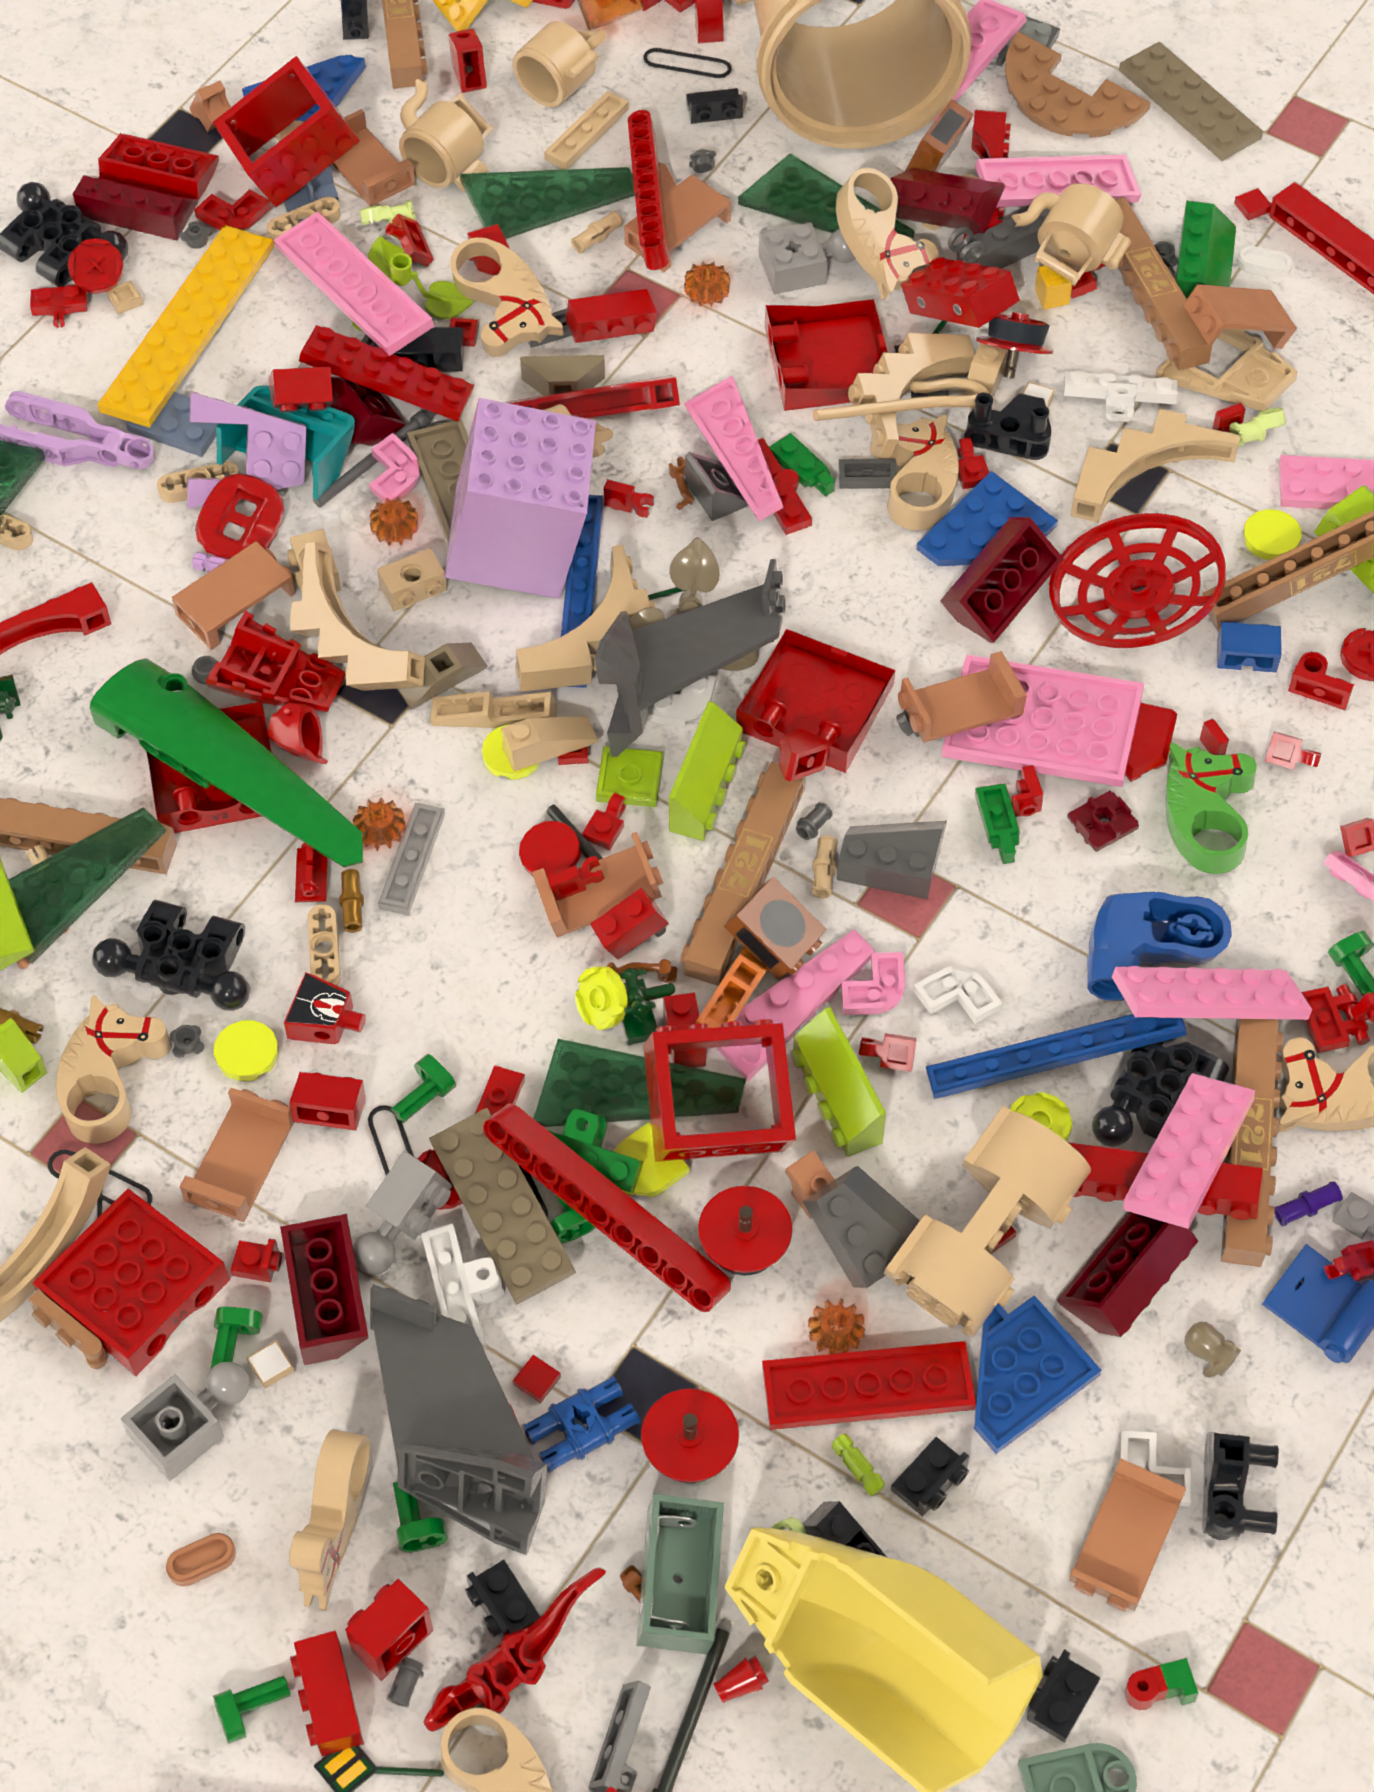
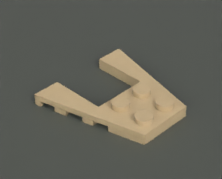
M1224 328L1218 339L1245 352V354L1219 379L1196 367L1178 371L1174 362L1169 359L1156 370L1155 378L1166 377L1171 380H1177V386L1236 404L1242 403L1243 406L1263 411L1297 380L1298 371L1274 351L1270 353L1263 347V342L1258 337L1252 338L1244 331L1245 329Z

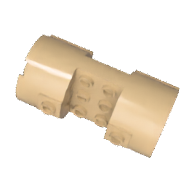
M1002 1106L961 1165L970 1171L977 1182L990 1193L961 1233L945 1223L933 1220L925 1214L884 1271V1275L889 1277L895 1285L900 1287L904 1283L907 1286L906 1295L921 1308L951 1328L957 1324L963 1326L962 1332L970 1337L975 1336L997 1303L1004 1307L1015 1291L1010 1287L1015 1278L991 1255L1001 1237L1008 1231L1018 1214L1050 1229L1056 1221L1062 1225L1073 1209L1068 1203L1091 1172L1090 1165L1084 1157L1063 1138L1034 1119L1021 1113L1010 1111L1005 1106Z

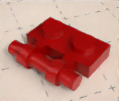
M1347 984L1336 988L1338 996L1335 997L1332 996L1329 986L1301 992L1312 1008L1309 1019L1305 1020L1317 1053L1348 1047L1351 1041L1349 1038L1350 1034L1355 1036L1358 1045H1365L1370 1042L1367 1033L1369 1027L1366 1020L1355 1021L1350 1011L1358 1003L1356 995L1351 993ZM1339 1010L1346 1013L1347 1021L1342 1020Z

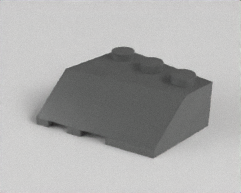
M947 820L850 826L844 836L838 858L837 880L928 900Z
M855 1166L802 1201L854 1288H868L886 1276L884 1275L886 1267L920 1222L917 1217L859 1166Z

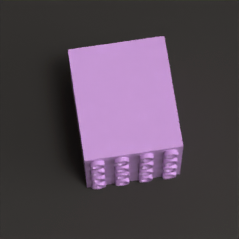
M483 398L478 399L456 484L444 578L560 599L587 515L596 420Z

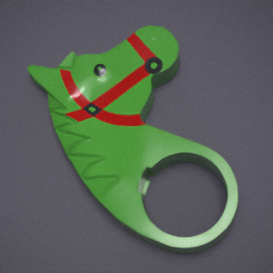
M1172 742L1170 743L1169 752L1171 766L1166 785V818L1172 840L1180 854L1194 868L1209 874L1230 872L1237 868L1245 857L1248 827L1241 815L1225 799L1228 798L1230 793H1246L1253 788L1257 769L1254 758L1244 753L1213 755L1201 750L1200 747L1185 750ZM1201 829L1221 830L1230 834L1237 841V844L1227 850L1214 851L1198 844L1193 835L1195 836L1202 832Z

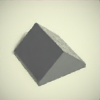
M691 452L685 455V482L711 521L748 507L719 461Z

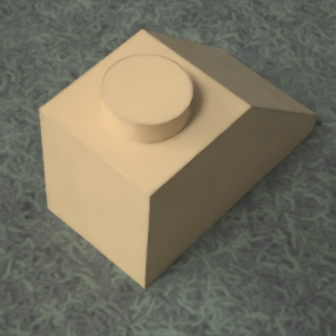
M980 343L972 360L967 379L982 384L989 391V394L994 397L1004 374L1007 350ZM965 390L962 396L974 395V393Z

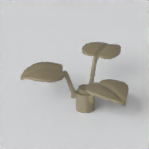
M698 537L677 553L670 565L669 574L674 585L681 590H687L681 594L679 608L674 610L672 616L702 606V596L696 590L705 593L710 592L719 581L718 562L708 545ZM650 607L638 611L629 621L631 629L635 630L663 620L665 617L660 609ZM756 650L721 669L739 671L752 667L758 661Z

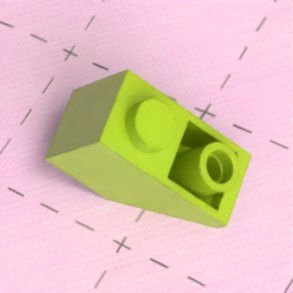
M10 1018L5 1023L0 1024V1072L23 1093L46 1075L47 1071L41 1056L15 1021Z

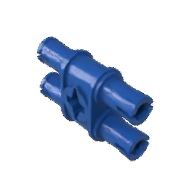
M614 1376L609 1377V1379L589 1390L585 1388L578 1389L576 1394L558 1404H550L547 1413L522 1425L523 1431L527 1438L530 1437L529 1442L532 1445L557 1430L564 1433L565 1440L545 1451L539 1452L542 1463L547 1464L548 1473L574 1458L577 1460L585 1459V1455L605 1444H612V1441L615 1439L614 1436L640 1423L636 1410L632 1411L634 1407L631 1403L605 1418L597 1413V1408L617 1397L623 1396L619 1383L615 1384L616 1378ZM575 1417L578 1421H581L582 1424H587V1430L584 1427H582L579 1423L575 1424Z

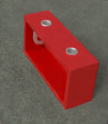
M945 257L932 260L928 267L912 273L908 280L900 284L910 314L980 328L1020 301L1010 270L983 266L979 263H966L962 260L955 261L945 259Z

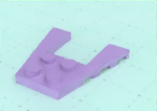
M190 391V422L247 424L246 475L259 478L272 485L276 490L304 484L305 425ZM188 477L187 508L203 506L212 489L222 479Z

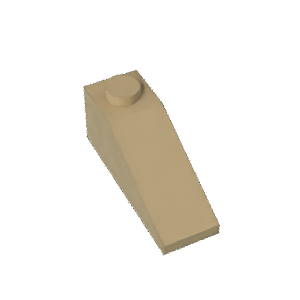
M587 716L528 718L501 728L503 750L514 772L599 743L598 737Z

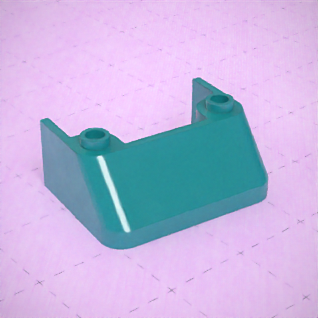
M267 385L254 387L237 404L241 407L244 406L254 411L277 416L306 426L305 459L313 462L311 471L313 475V498L318 500L341 473L354 433V418L348 413L328 406L323 411H309V407H297L298 411L280 412V408H273L270 389ZM219 423L216 426L217 464L223 465L236 450L246 454L247 424Z

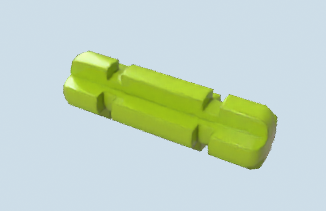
M843 1433L832 1442L833 1450L839 1457L843 1456L842 1461L859 1482H863V1488L870 1496L878 1494L883 1490L885 1481L878 1473H874V1467L859 1448H854V1442L848 1434Z

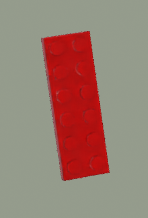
M318 325L315 326L300 352L298 360L312 367H330L331 374L457 422H459L474 388L473 384L466 382L462 378L452 377L441 373L436 368L420 365L407 357H399L394 354L388 356V353L383 348L370 346L357 338L347 337L334 332L331 328Z
M966 1341L762 1361L770 1430L969 1411L976 1408Z

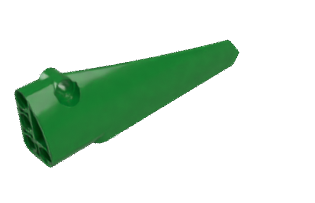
M144 658L119 670L93 696L90 702V711L94 723L116 738H121L126 733H129L138 739L139 744L148 753L204 788L214 785L343 868L363 863V833L269 750L191 687L183 675L170 673L148 658Z

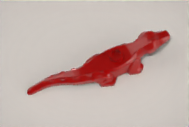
M600 1567L594 1568L560 1593L555 1601L550 1604L548 1610L528 1628L505 1635L502 1638L501 1644L493 1648L478 1662L472 1664L468 1668L466 1678L460 1684L442 1688L436 1697L434 1705L423 1721L428 1731L434 1732L443 1728L457 1714L479 1703L486 1707V1709L500 1714L510 1701L509 1693L521 1683L528 1685L537 1684L546 1668L543 1657L560 1633L571 1608L583 1592L603 1577L606 1571Z

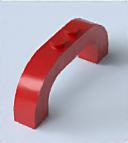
M695 0V28L698 43L724 42L723 0Z

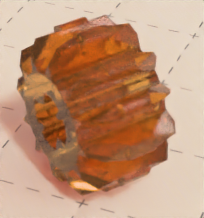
M702 261L701 266L693 264L691 270L686 271L684 291L689 296L690 302L698 301L700 307L703 304H709L711 308L714 302L722 304L723 299L728 297L730 292L729 273L725 271L724 266L716 267L714 261L711 264H706Z
M398 496L395 501H390L386 497L384 504L376 502L375 509L371 510L370 530L373 535H376L379 542L386 540L389 546L393 542H398L402 545L403 539L412 540L413 533L417 532L418 513L415 508H412L409 500L402 502Z
M380 797L378 803H373L368 799L367 807L358 806V815L354 816L353 824L363 833V844L366 848L374 844V848L377 851L381 845H386L391 849L392 841H401V833L406 829V824L403 820L404 813L401 808H396L393 800L385 804L382 797Z
M842 1298L839 1299L837 1305H833L827 1299L824 1303V1308L816 1306L813 1309L814 1317L808 1319V1327L811 1329L809 1339L810 1341H817L816 1349L818 1352L828 1348L829 1354H835L836 1350L846 1353L849 1352V1347L856 1350L860 1347L859 1339L865 1337L866 1329L862 1326L864 1324L863 1314H856L857 1307L855 1303L846 1308Z

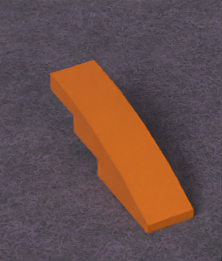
M745 947L696 1020V1024L705 1023L708 1024L709 1028L721 1027L722 1023L735 1021L767 971Z

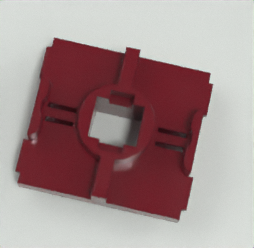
M1111 791L1095 799L1091 796L1086 804L1074 809L1067 815V818L1075 826V831L1084 837V842L1089 844L1095 852L1139 828L1137 819L1131 814L1132 810L1120 796L1117 797ZM1103 818H1108L1109 822L1102 823L1100 820Z

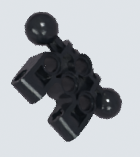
M28 182L17 191L16 202L22 213L0 233V250L19 262L26 261L38 251H44L36 263V272L57 287H63L72 280L68 269L69 256L73 249L75 250L84 240L93 238L107 240L118 249L123 261L127 257L128 243L121 233L115 231L102 233L100 225L83 215L77 206L66 205L59 199L51 201L50 193L43 184Z
M155 899L150 904L136 930L142 951L140 956L132 954L128 945L117 938H108L100 941L93 950V966L99 974L105 977L115 978L130 972L135 974L136 981L150 983L152 986L159 987L167 995L185 993L191 997L198 998L201 993L208 994L217 1007L226 1011L242 1008L249 999L250 986L246 978L238 972L229 971L245 935V925L240 922L213 915L203 932L194 934L188 929H183L187 917L186 907Z
M1177 1038L1132 1049L1110 1093V1097L1114 1101L1113 1104L1102 1108L1093 1117L1092 1130L1096 1139L1103 1145L1110 1147L1126 1143L1132 1136L1134 1129L1130 1116L1131 1112L1136 1114L1142 1132L1157 1139L1191 1074L1224 1082L1229 1072L1228 1064L1217 1056L1188 1042L1172 1045L1168 1048L1163 1047L1164 1044L1171 1043ZM1175 1060L1183 1062L1186 1066L1178 1065ZM1132 1072H1138L1143 1077H1137ZM1162 1086H1168L1173 1091H1167ZM1150 1112H1157L1161 1117H1154Z

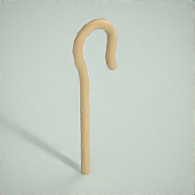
M943 378L926 382L915 381L910 384V390L914 393L957 389L972 392L974 395L928 396L815 409L813 411V419L815 421L924 408L975 406L976 395L983 392L989 393V391L978 382L961 378Z

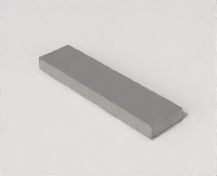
M415 802L378 902L379 909L409 916L445 816L444 808Z

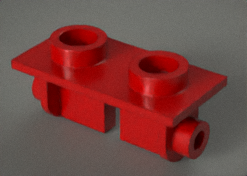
M305 843L302 844L301 848H297L295 903L326 902L328 857Z

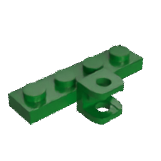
M574 1109L567 1118L562 1135L549 1131L621 1190L634 1193L644 1161L601 1148L607 1131V1119L605 1117Z

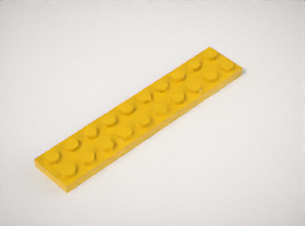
M225 225V228L220 230L98 403L99 412L150 428L273 250V239Z

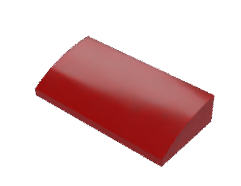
M120 133L98 158L99 176L197 199L198 201L212 179L219 156Z

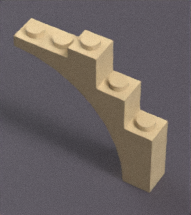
M907 333L903 344L899 346L898 353H883L878 364L874 367L873 374H857L853 385L849 387V401L853 405L900 400L910 391V384L912 382H926L945 376L967 375L975 356L970 336ZM896 412L865 415L866 423L869 424L872 432V444L876 446L879 458H890L899 440Z
M1159 409L1152 434L1124 427L1117 453L1088 447L1074 494L1070 516L1099 522L1105 506L1121 487L1141 473L1166 463L1189 459H1213L1235 462L1241 436L1186 424V414Z
M316 542L305 543L303 583L301 586L302 601L292 602L290 631L306 637L319 636L317 643L318 658L334 664L347 663L345 675L347 678L346 685L362 691L423 687L425 657L410 651L383 649L370 642L358 631L345 613L336 591L332 570V549Z
M624 545L612 546L610 560L611 584L604 600L586 621L560 638L538 646L516 649L515 670L520 692L591 684L592 672L596 671L595 656L600 640L620 612L627 611L630 619L642 609L655 608L654 601L648 598L647 590L638 589L637 580L631 578L633 572L632 559L630 556L626 557Z

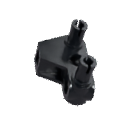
M984 392L976 395L975 409L968 415L964 438L970 437L974 447L1031 460H1040L1047 456L1052 429L1048 415L1049 409L1046 407L1043 398L1019 393L1001 411L992 410V395Z
M1207 1433L1204 1453L1203 1533L1217 1540L1240 1537V1534H1243L1244 1531L1275 1535L1278 1521L1277 1512L1246 1509L1245 1505H1243V1494L1249 1464L1276 1468L1279 1457L1278 1445L1250 1443V1437L1244 1435ZM1223 1514L1228 1517V1521H1222L1216 1515Z

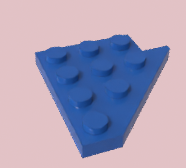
M340 55L307 66L306 68L337 107L366 68L365 58ZM262 82L244 87L242 89L243 96L245 97ZM316 103L297 118L296 121L305 122L321 108Z
M991 471L917 543L916 550L937 566L971 565L1010 517H1030L1046 537L1057 527L1058 520Z
M1035 1295L1009 1314L997 1303L983 1323L974 1430L995 1454H998L1097 1379L1102 1372L1099 1366Z

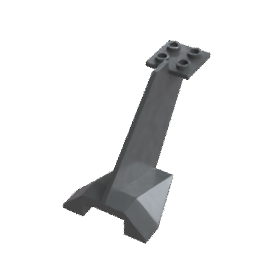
M770 559L763 585L632 630L627 611L620 612L600 640L595 656L599 684H616L618 698L607 732L611 757L619 756L643 734L648 717L647 707L779 638L783 621L781 613H785L786 599L785 595H780V589L783 586L782 571L777 570L776 559Z
M373 1284L370 1289V1329L374 1330L398 1467V1488L489 1541L527 1555L544 1506L547 1464L535 1460L473 1326L443 1315L440 1316L436 1324V1307L424 1300H415L401 1295L391 1288H382Z

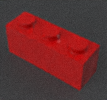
M640 289L570 299L567 305L566 322L575 343L590 342L654 332L657 310L648 290Z
M336 1630L293 1642L296 1655L290 1656L294 1677H302L304 1689L298 1690V1696L302 1711H309L312 1723L306 1725L310 1746L317 1745L323 1757L363 1745L364 1740Z

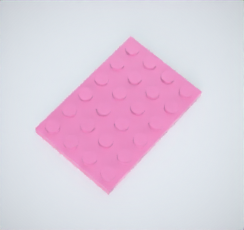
M966 655L961 677L987 670L990 658ZM1008 661L1027 694L1023 715L946 736L942 747V757L1017 770H1021L1025 766L1034 765L1036 773L1123 787L1144 691V683Z

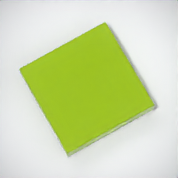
M603 746L596 789V802L608 803L613 793H617L625 797L623 802L625 805L657 807L663 751L626 748L619 756L611 757L610 747Z

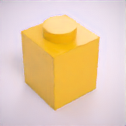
M1047 266L1037 267L1034 289L1043 310L1068 305L1070 303L1072 282Z

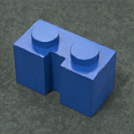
M1221 622L1217 638V668L1241 670L1242 666H1253V671L1277 673L1282 655L1281 626Z

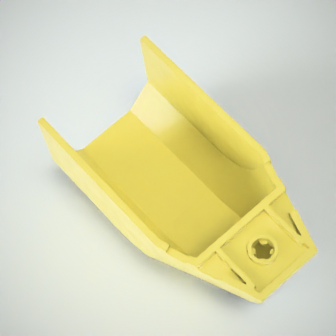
M752 1528L725 1585V1589L749 1624H755L766 1639L764 1646L769 1653H775L786 1668L783 1673L789 1682L919 1792H944L979 1773L1014 1733L1043 1677L1040 1655L941 1578L915 1565L827 1539L788 1530Z

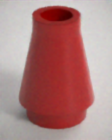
M755 1655L750 1659L745 1657L720 1680L713 1683L720 1699L725 1703L728 1700L763 1690L762 1686L768 1683L769 1680Z

